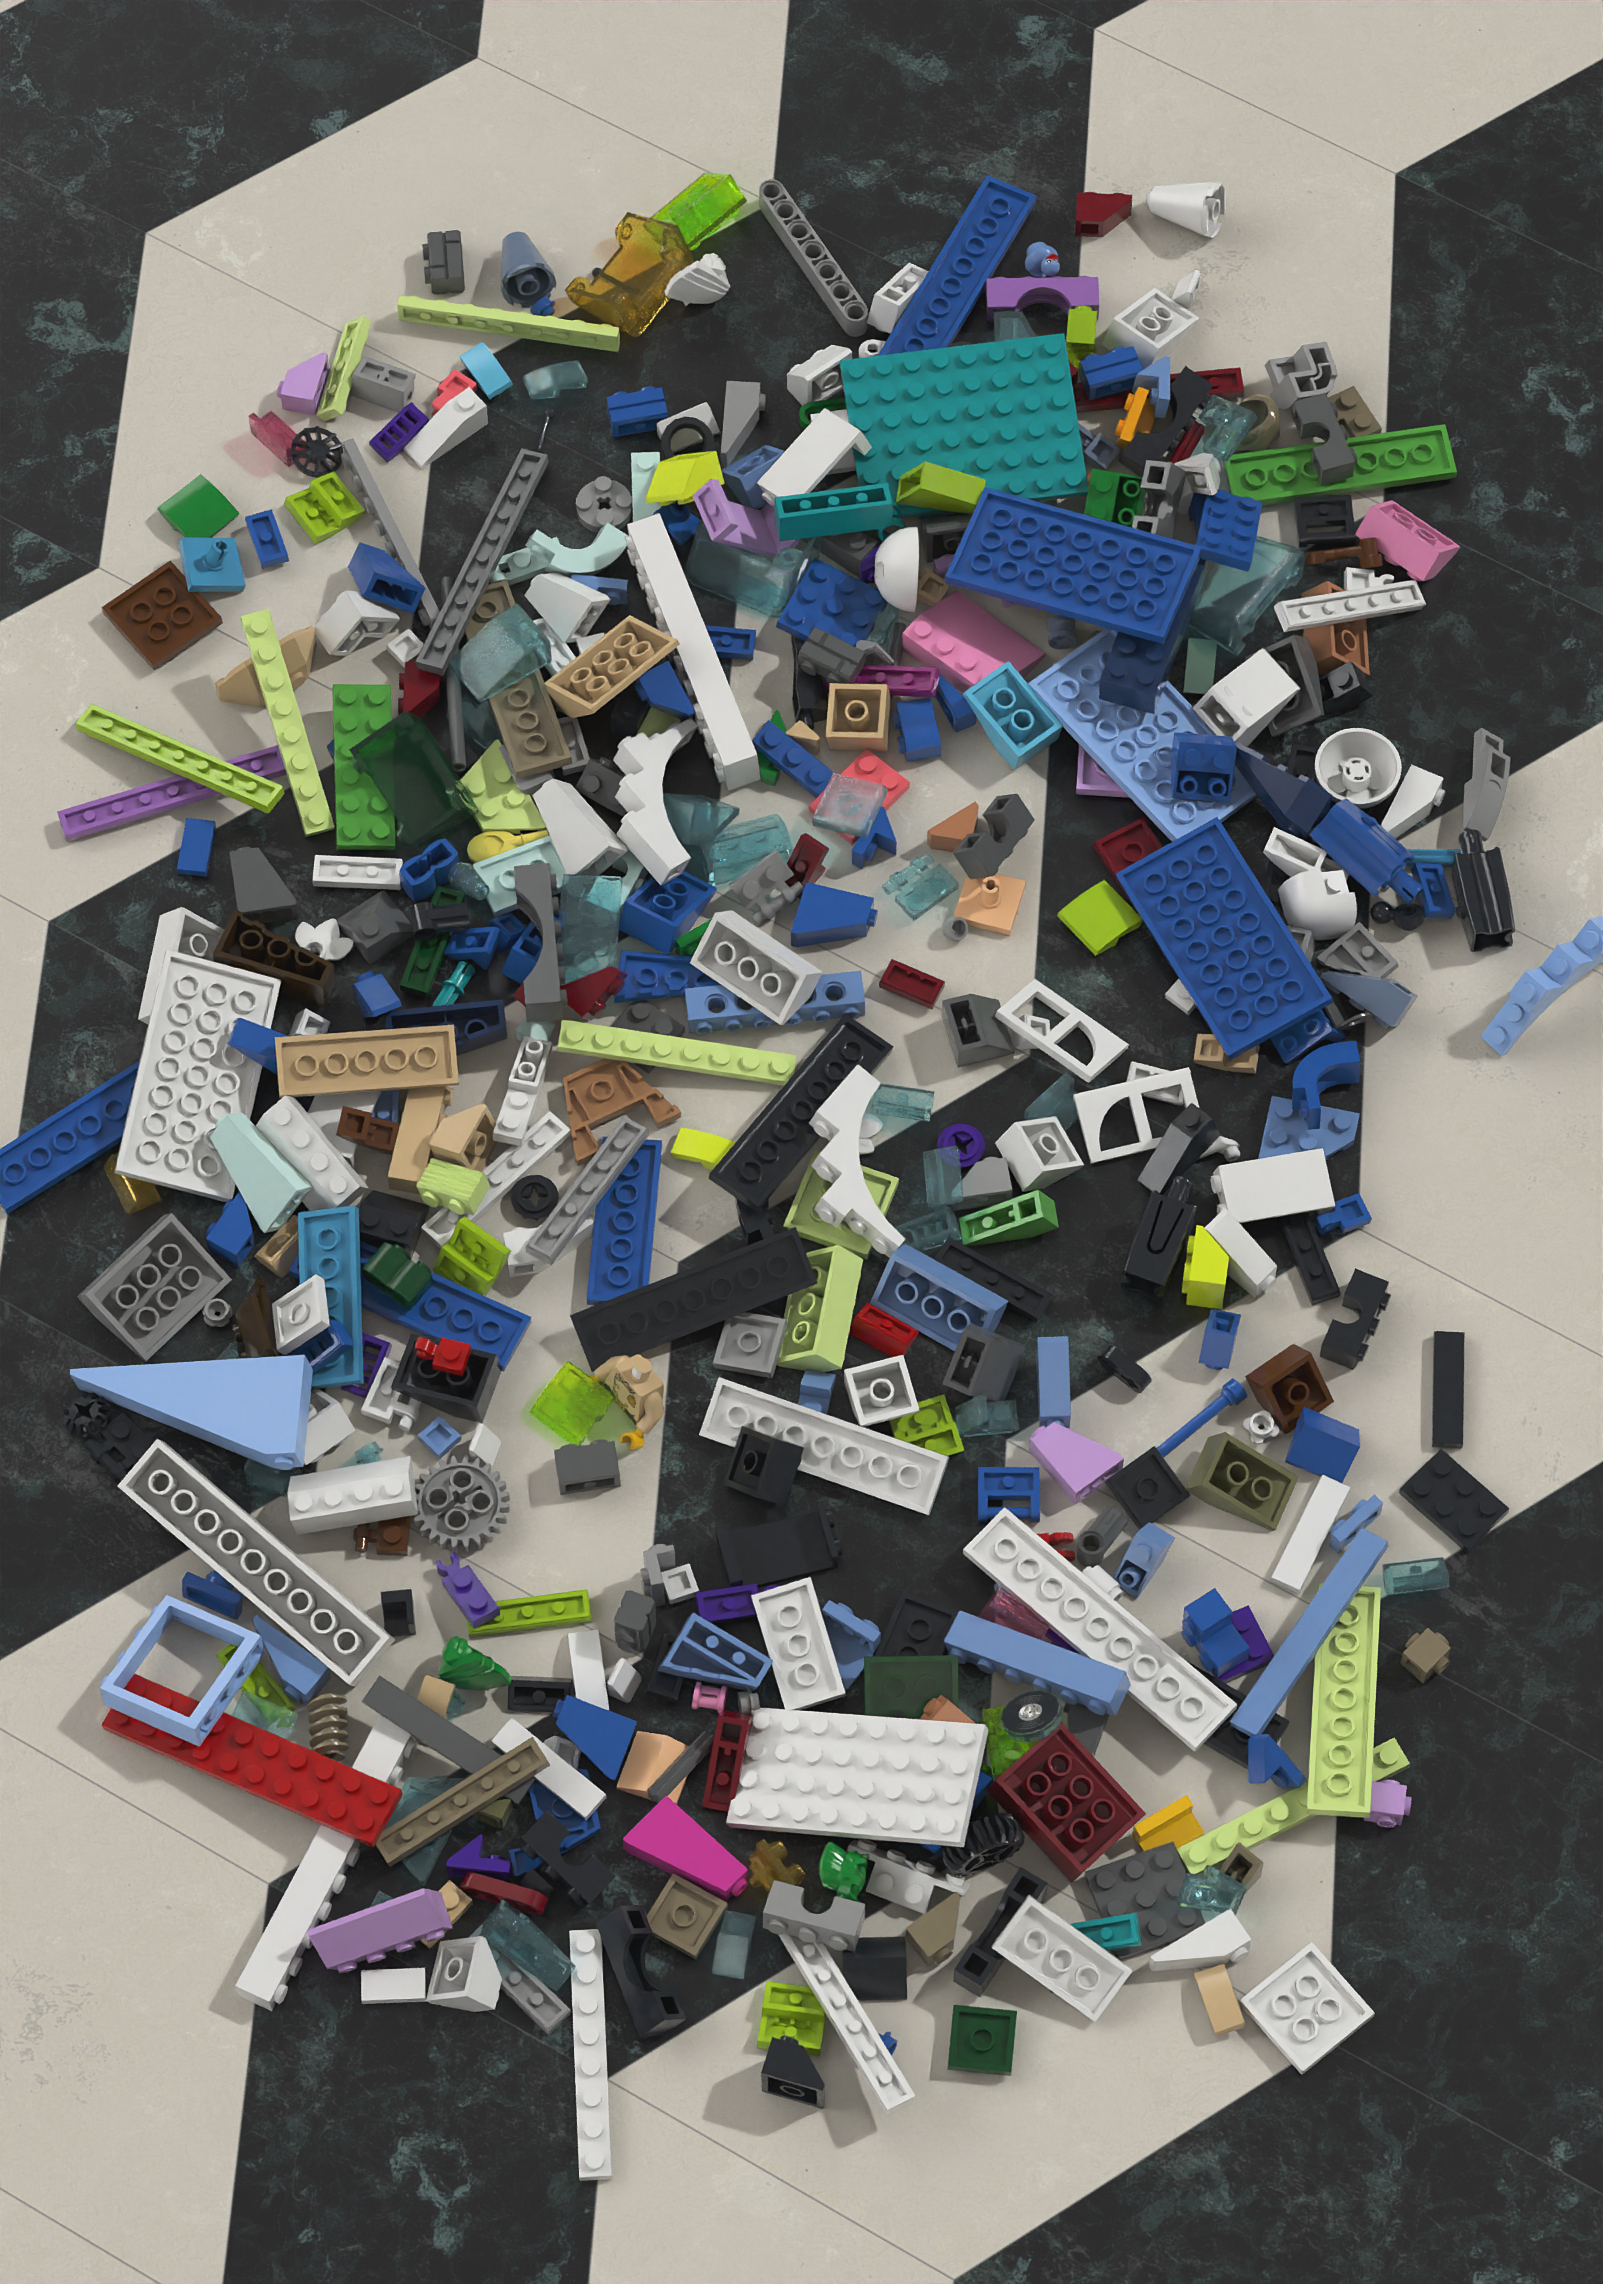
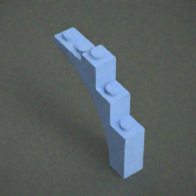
M1603 916L1589 919L1573 941L1557 945L1541 967L1525 971L1509 992L1511 996L1480 1036L1501 1056L1509 1052L1531 1024L1562 993L1586 973L1603 963Z

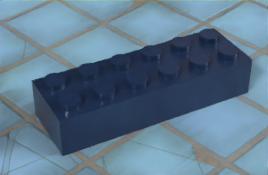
M1199 559L1164 644L1122 632L1117 633L1100 678L1099 699L1155 714L1206 579L1207 560Z

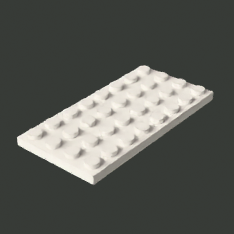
M166 950L116 1162L115 1174L223 1202L233 1198L236 1184L210 1136L216 1130L215 1124L226 1114L231 1115L242 1112L250 1120L262 1065L227 1043L237 1018H243L271 1029L281 984L280 979Z
M760 1708L754 1711L736 1797L731 1800L726 1824L730 1828L964 1847L989 1729L985 1724Z

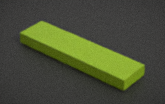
M588 1589L495 1601L500 1609L499 1616L474 1629L467 1620L469 1638L592 1622Z

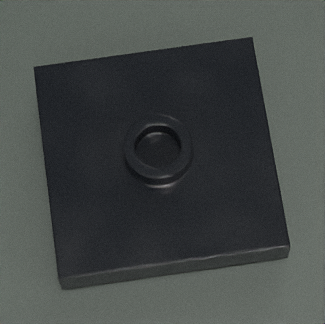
M1155 1446L1105 1481L1108 1488L1139 1530L1147 1523L1155 1522L1191 1496Z

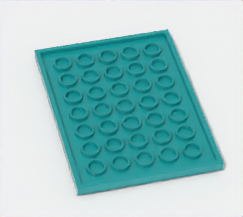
M1064 333L840 360L848 423L859 429L872 446L865 455L852 448L858 487L888 483L892 502H896L900 476L926 461L985 479L986 488L1037 502L1087 496L1089 488ZM899 504L902 511L901 518L952 512ZM894 509L892 517L896 516V510Z

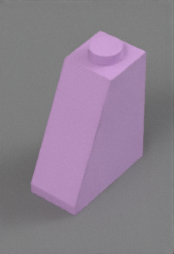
M1055 1422L1048 1427H1039L1031 1435L1029 1451L1074 1504H1077L1103 1485L1107 1479L1123 1469L1124 1458L1121 1454Z

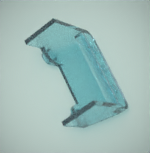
M701 518L686 563V578L692 585L770 617L779 618L813 559H819L820 537L810 538L803 552L795 548H783L777 552L773 561L744 549L712 541Z

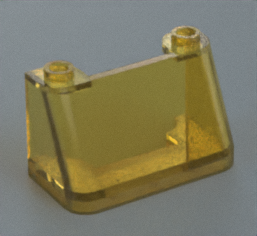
M627 212L615 229L616 239L620 246L619 249L591 283L587 278L576 277L565 289V292L570 301L613 327H619V331L623 334L638 337L670 299L664 292L670 279L679 271L693 264L694 259L678 225Z

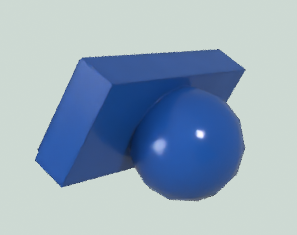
M216 1570L211 1571L205 1579L190 1572L185 1574L182 1579V1596L238 1620L242 1613V1595L233 1591L234 1586Z

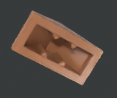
M976 801L929 829L927 832V845L931 849L954 852L967 834L976 833L979 805Z

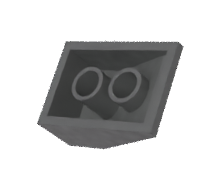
M1292 635L1264 648L1300 688L1294 697L1269 722L1268 727L1271 736L1277 737L1323 716L1324 710L1318 668L1308 638ZM1255 653L1244 657L1245 661L1252 657Z

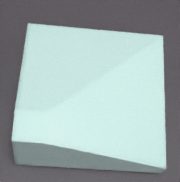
M526 1017L516 1029V1039L522 1041L523 1037L526 1036L548 1041L556 1028V1024L549 1021L527 1023Z

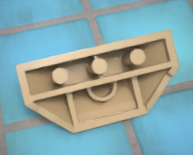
M312 625L295 631L279 640L292 688L300 687L310 675L317 646L315 629ZM252 657L231 670L225 678L215 682L217 696L220 701L257 707L265 705Z

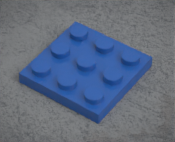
M814 558L779 617L776 627L803 641H807L813 628L817 627L856 647L857 641H867L888 602L882 597L878 589Z

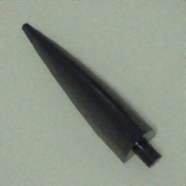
M791 635L794 660L792 704L795 722L797 723L800 720L813 730L815 728L814 722L827 719L829 699L822 676L817 673L816 675H810L803 671L801 665H799L798 654L805 641Z

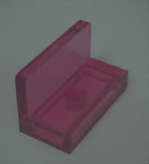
M272 411L268 412L261 419L255 413H251L248 416L251 433L287 467L294 464L291 458V445L297 434ZM296 447V451H306L304 448Z
M1000 1588L996 1589L978 1615L979 1618L1036 1639H1042L1049 1626L1044 1621L1042 1622L1025 1605Z

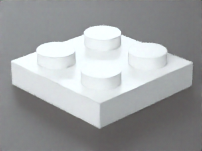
M317 1274L272 1303L276 1348L283 1355H287L330 1326L325 1281Z

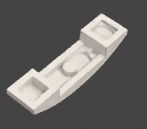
M598 1630L569 1633L568 1642L576 1698L609 1710Z

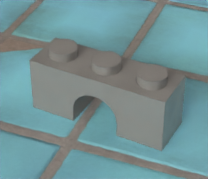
M773 1881L763 1911V1928L778 1935L788 1934L796 1936L805 1942L826 1944L839 1951H855L865 1920L864 1903L835 1896L829 1910L821 1914H813L806 1911L803 1907L804 1888Z

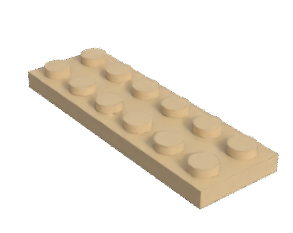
M454 1025L275 1037L279 1098H283L285 1095L303 1097L459 1085Z

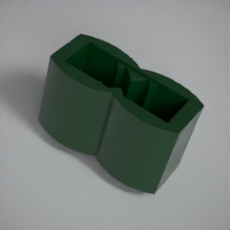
M385 1242L362 1268L363 1277L377 1289L388 1294L398 1304L411 1311L433 1285L432 1271L423 1262L418 1261L415 1263L408 1259L407 1252L399 1245L394 1244L392 1246Z

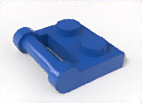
M978 1467V1523H987L988 1519H994L1004 1508L988 1507V1500H1030V1507L1005 1508L1019 1520H1030V1523H1040L1039 1467Z

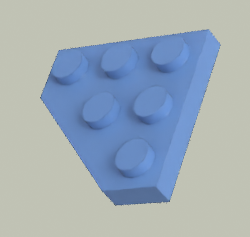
M1272 1096L1258 1159L1323 1148L1325 1160H1328L1329 1156L1341 1149L1344 1151L1354 1144L1360 1113L1321 1106L1320 1129L1308 1130L1306 1118H1301L1300 1109H1292L1291 1099Z

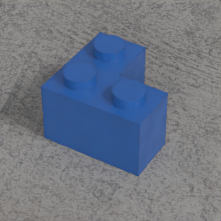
M1214 1588L1184 1607L1183 1631H1181V1635L1189 1647L1195 1646L1200 1653L1199 1659L1208 1672L1212 1670L1217 1678L1247 1660L1250 1647L1232 1624V1610Z

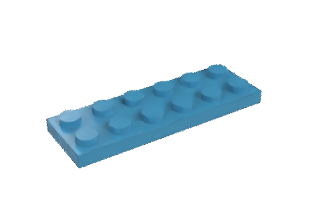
M353 1205L299 1212L300 1285L315 1274L324 1279L329 1320L340 1321L354 1343V1346L344 1354L312 1374L311 1390L364 1383L359 1208ZM324 1340L321 1341V1343H322V1345L324 1346L325 1350H327L328 1347H327V1345L325 1344ZM312 1347L311 1351L313 1352L315 1358H317L318 1355Z

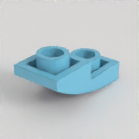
M484 342L459 356L464 366L475 378L478 386L489 400L513 385Z

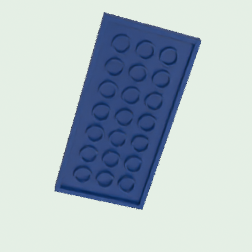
M985 487L945 575V583L1164 644L1201 557L1202 547Z
M1218 817L1115 874L1118 882L1229 1060L1234 1059L1333 1003L1331 995Z

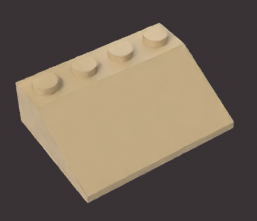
M629 615L546 681L544 686L558 711L571 718L595 713L680 645L677 639Z

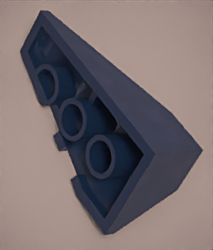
M1237 742L1235 766L1284 832L1309 842L1312 839L1310 833L1329 812L1332 794L1302 774L1298 778L1287 773L1288 767L1279 764L1277 767L1269 764L1268 759L1264 755Z

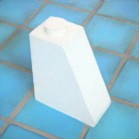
M557 572L539 574L534 577L530 583V588L524 595L563 643L576 642V639L586 637L611 600L607 595Z
M1224 1208L1205 1229L1229 1257L1227 1275L1256 1298L1262 1291L1268 1292L1277 1280L1275 1278L1277 1265L1233 1215Z

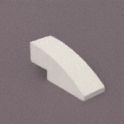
M1274 827L1263 853L1290 877L1308 870L1321 868V872L1343 870L1347 881L1349 874L1335 861L1326 858L1327 853L1324 849Z

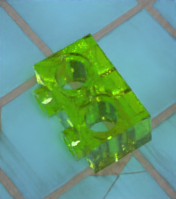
M1007 1705L984 1709L981 1715L982 1724H985L989 1729L986 1745L994 1778H998L1019 1759L1007 1758L1005 1756L1007 1751L1015 1750L1022 1756L1034 1745L1032 1741L1027 1742L1025 1733L1003 1730L998 1726L999 1723L1003 1722L1002 1715Z

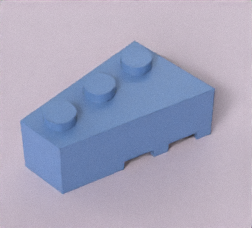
M692 1613L686 1620L657 1671L744 1691L749 1688L753 1692L760 1685L773 1660L697 1614Z

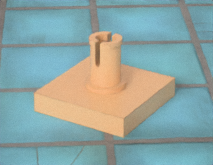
M998 873L993 877L989 876L980 879H970L967 875L954 916L964 918L969 926L1010 936L1026 887V881Z

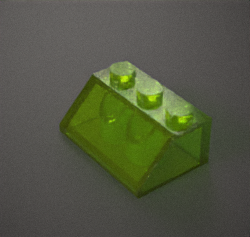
M703 173L647 219L645 224L674 250L692 251L701 244L700 240L703 237L719 230L721 227L720 223L726 218L729 219L737 215L741 210L740 207L747 200L731 174Z

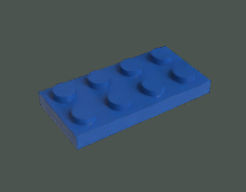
M1218 489L1214 495L1206 494L1195 544L1202 547L1200 559L1249 572L1262 503L1250 497L1229 494L1221 489Z

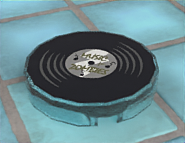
M1043 1690L1028 1691L1008 1702L1002 1711L1000 1720L1009 1738L1023 1743L1031 1742L1030 1738L1038 1737L1039 1740L1043 1739L1058 1728L1063 1719L1062 1707L1058 1697L1051 1692Z

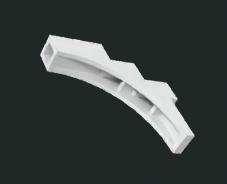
M692 718L682 723L677 721L661 735L655 733L649 739L643 732L633 738L631 736L626 737L618 744L617 748L619 750L613 759L626 774L619 783L621 787L615 798L628 812L621 819L622 825L616 835L661 886L682 874L691 859L690 855L678 841L668 821L663 803L662 782L667 761L676 751L690 741L698 727Z
M857 1065L816 1111L809 1122L818 1135L830 1141L811 1167L816 1170L822 1179L833 1184L821 1197L814 1210L824 1222L832 1224L836 1228L844 1220L849 1224L853 1232L862 1235L872 1243L876 1251L890 1258L891 1254L901 1246L905 1238L887 1221L876 1206L866 1186L859 1158V1134L862 1117L869 1100L881 1083L860 1065Z

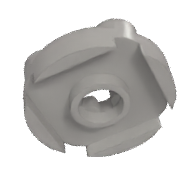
M601 476L595 481L588 483L580 490L576 498L578 519L585 528L592 532L599 533L606 523L620 530L631 519L633 505L630 492L624 485L608 477ZM608 502L610 509L603 508L600 510L598 509L599 504Z

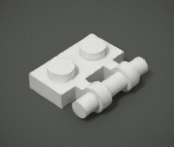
M384 1357L361 1408V1413L387 1424L391 1423L394 1414L399 1415L402 1418L398 1427L404 1431H409L412 1423L416 1422L420 1415L418 1410L422 1402L410 1398L408 1405L400 1402L403 1394L391 1388L400 1363Z

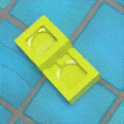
M681 1127L671 1154L675 1159L701 1162L705 1169L713 1170L736 1142L710 1133Z

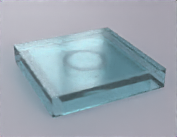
M833 773L811 820L813 826L867 838L888 792L887 787Z

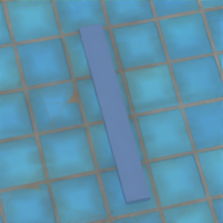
M1363 1528L1360 1529L1230 1720L1231 1727L1250 1737L1263 1733L1389 1547L1388 1541Z

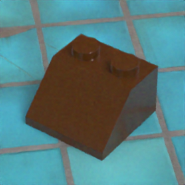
M1295 1344L1290 1345L1245 1376L1257 1402L1265 1411L1271 1414L1275 1424L1284 1434H1288L1295 1429L1303 1407L1320 1412L1334 1402L1311 1352Z

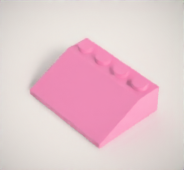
M957 590L921 613L902 635V648L905 653L925 667L938 668L941 675L961 693H964L1007 661L1025 679L1046 654Z

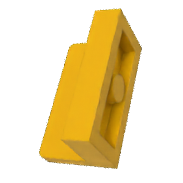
M1187 1795L1133 1826L1132 1836L1142 1852L1170 1842H1174L1177 1849L1204 1835V1830L1192 1813L1193 1803Z

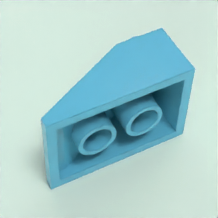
M1009 661L963 693L995 749L1013 770L1020 767L1059 738L1063 725Z

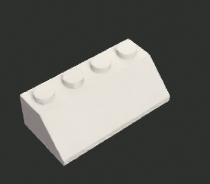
M183 907L160 915L138 1020L149 1024L166 950L213 962V952L224 929Z
M732 910L716 912L690 961V964L780 1025H784L810 998L823 973Z
M285 1095L264 1113L256 1124V1127L313 1186L302 1200L309 1211L349 1206L369 1189L295 1097Z
M411 1456L290 1477L287 1492L290 1521L297 1535L418 1514Z

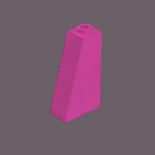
M667 1795L622 1839L623 1849L627 1853L670 1874L674 1873L725 1901H728L733 1895L735 1897L739 1896L748 1886V1869Z

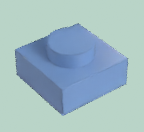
M439 1416L418 1435V1440L433 1455L441 1459L461 1441V1435Z

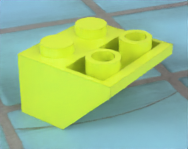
M717 452L681 454L659 462L646 495V502H659V506H667L675 503L677 500L679 505L694 501L692 495L711 478L719 480L721 485L725 484Z
M1199 1225L1196 1226L1195 1236L1189 1235L1181 1293L1187 1294L1186 1305L1222 1309L1229 1257L1206 1229Z

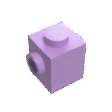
M1395 1780L1372 1781L1370 1818H1364V1821L1377 1822V1825L1387 1828L1395 1827L1396 1825L1401 1826L1403 1816L1410 1815L1412 1797L1406 1796L1407 1786L1400 1785Z

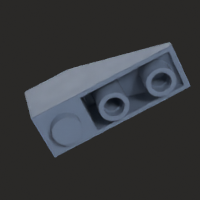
M1332 971L1322 973L1320 976L1327 981L1325 983L1327 988L1337 994L1341 992L1350 997L1349 1002L1354 1007L1362 1011L1366 1008L1374 1014L1373 1019L1386 1028L1389 1025L1391 1027L1399 1025L1418 997V995L1395 979Z

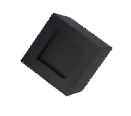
M412 1589L381 1592L385 1631L392 1637L416 1635Z

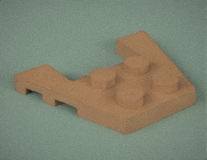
M604 1058L563 1077L577 1166L590 1161L600 1148L590 1128L639 1105L644 1104L657 1128L681 1118L680 1109L676 1105L670 1104L656 1088L653 1089L625 1061Z

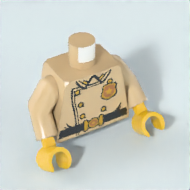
M636 1354L631 1358L627 1355L614 1356L594 1371V1376L589 1375L578 1379L576 1386L587 1383L588 1390L582 1394L587 1396L599 1390V1382L601 1381L605 1391L635 1428H637L635 1432L623 1433L620 1443L632 1441L628 1451L641 1449L645 1441L643 1435H648L664 1414L662 1402L664 1384L653 1371L651 1362L641 1355Z

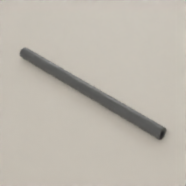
M443 577L440 580L442 607L455 583L452 577ZM458 645L446 669L451 765L454 771H463L466 769Z

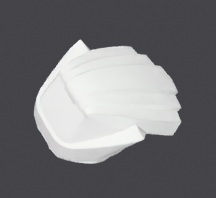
M715 253L705 254L700 262L696 261L675 274L670 279L664 292L667 297L683 301L685 306L689 303H713L720 300L730 288L725 273L726 266Z

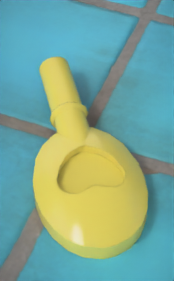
M542 830L514 836L506 831H487L475 836L469 842L467 848L468 857L473 863H477L548 836V831Z

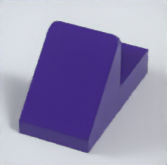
M481 1834L447 1860L446 1868L449 1877L464 1878L466 1872H473L510 1883L512 1874L511 1861L499 1855H489L487 1858H482L484 1841L483 1834Z

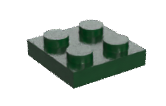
M953 2005L947 2070L1011 2076L1017 2011Z

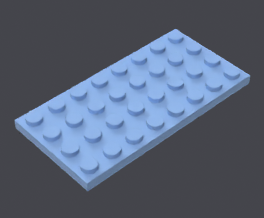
M1105 628L1029 682L1028 685L1061 722L1064 729L1172 842L1216 817L1222 823L1257 797L1256 793L1234 765L1230 802L1172 798L1171 754L1174 732L1204 735L1216 734L1168 680L1155 714L1099 699L1100 678L1118 631Z

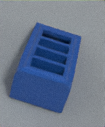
M940 674L935 698L953 730L957 733L974 726L977 717L969 703Z
M329 1320V1327L286 1356L304 1354L313 1369V1373H315L354 1346V1343L340 1321ZM324 1340L325 1344H326L327 1347H328L327 1350H325V1348H324V1346L322 1345L321 1341ZM312 1347L318 1355L317 1358H315L313 1352L311 1351Z

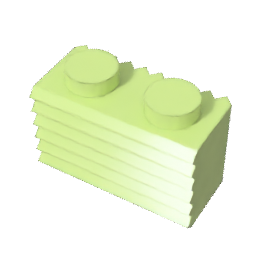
M434 1158L430 1159L425 1172L422 1173V1177L417 1182L420 1196L427 1205L431 1207L444 1206L456 1214L462 1215L465 1212L472 1216L475 1215L490 1188L484 1172Z

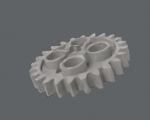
M453 1455L451 1457V1464L447 1465L443 1459H439L440 1468L436 1469L434 1466L429 1465L430 1475L421 1473L419 1476L422 1484H415L418 1514L414 1515L416 1517L413 1520L415 1527L422 1526L420 1528V1535L426 1536L430 1534L429 1543L431 1545L440 1540L441 1550H444L448 1544H452V1550L455 1553L459 1545H463L464 1550L469 1552L471 1543H474L480 1549V1540L483 1538L491 1543L492 1537L490 1532L500 1534L501 1529L498 1523L506 1524L507 1518L503 1513L510 1512L509 1504L505 1503L510 1500L509 1492H503L507 1487L505 1481H499L500 1472L491 1473L490 1463L481 1468L480 1458H476L470 1464L467 1455H464L461 1463H457ZM460 1480L470 1482L468 1486L463 1488L455 1485ZM436 1498L446 1500L444 1504L439 1506L431 1503ZM479 1502L489 1504L487 1508L482 1510L474 1507ZM455 1520H462L465 1522V1524L459 1528H454L450 1526V1524Z

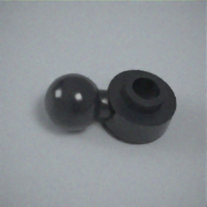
M1379 901L1372 906L1370 911L1372 920L1377 924H1386L1394 920V924L1405 931L1414 930L1423 923V909L1417 904H1402L1393 908L1388 902Z

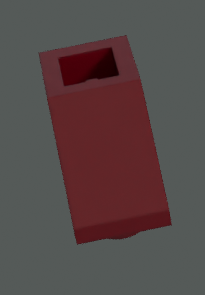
M1077 193L1075 236L1104 237L1131 216L1132 195L1123 193Z
M405 662V673H399V690H404V697L398 698V715H403L405 726L413 725L440 702L441 675L416 669L415 662Z

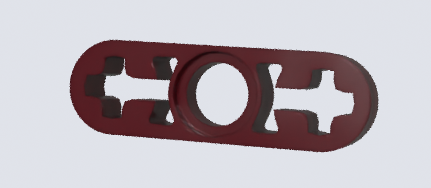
M466 1872L460 1886L464 1893L472 1897L538 1916L543 1914L548 1902V1898L538 1891L473 1872Z

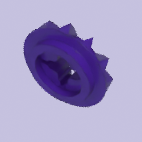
M954 1124L947 1127L940 1134L937 1149L940 1159H943L949 1167L956 1166L961 1170L967 1166L973 1167L979 1159H982L985 1141L982 1134L973 1126ZM955 1139L957 1140V1142H960L961 1145L967 1144L966 1155L965 1153H962L961 1150L955 1151Z

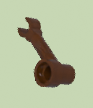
M1376 537L1359 539V546L1305 553L1306 565L1359 557L1360 569L1382 566L1383 562L1382 555L1378 554Z

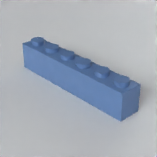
M959 1611L944 1640L949 1655H958V1663H972L985 1673L993 1674V1672L1004 1675L1012 1683L1021 1684L1023 1682L1031 1685L1036 1691L1050 1692L1058 1695L1069 1704L1076 1705V1703L1085 1705L1089 1710L1098 1715L1106 1713L1115 1717L1131 1686L1127 1673L1124 1670L963 1611Z

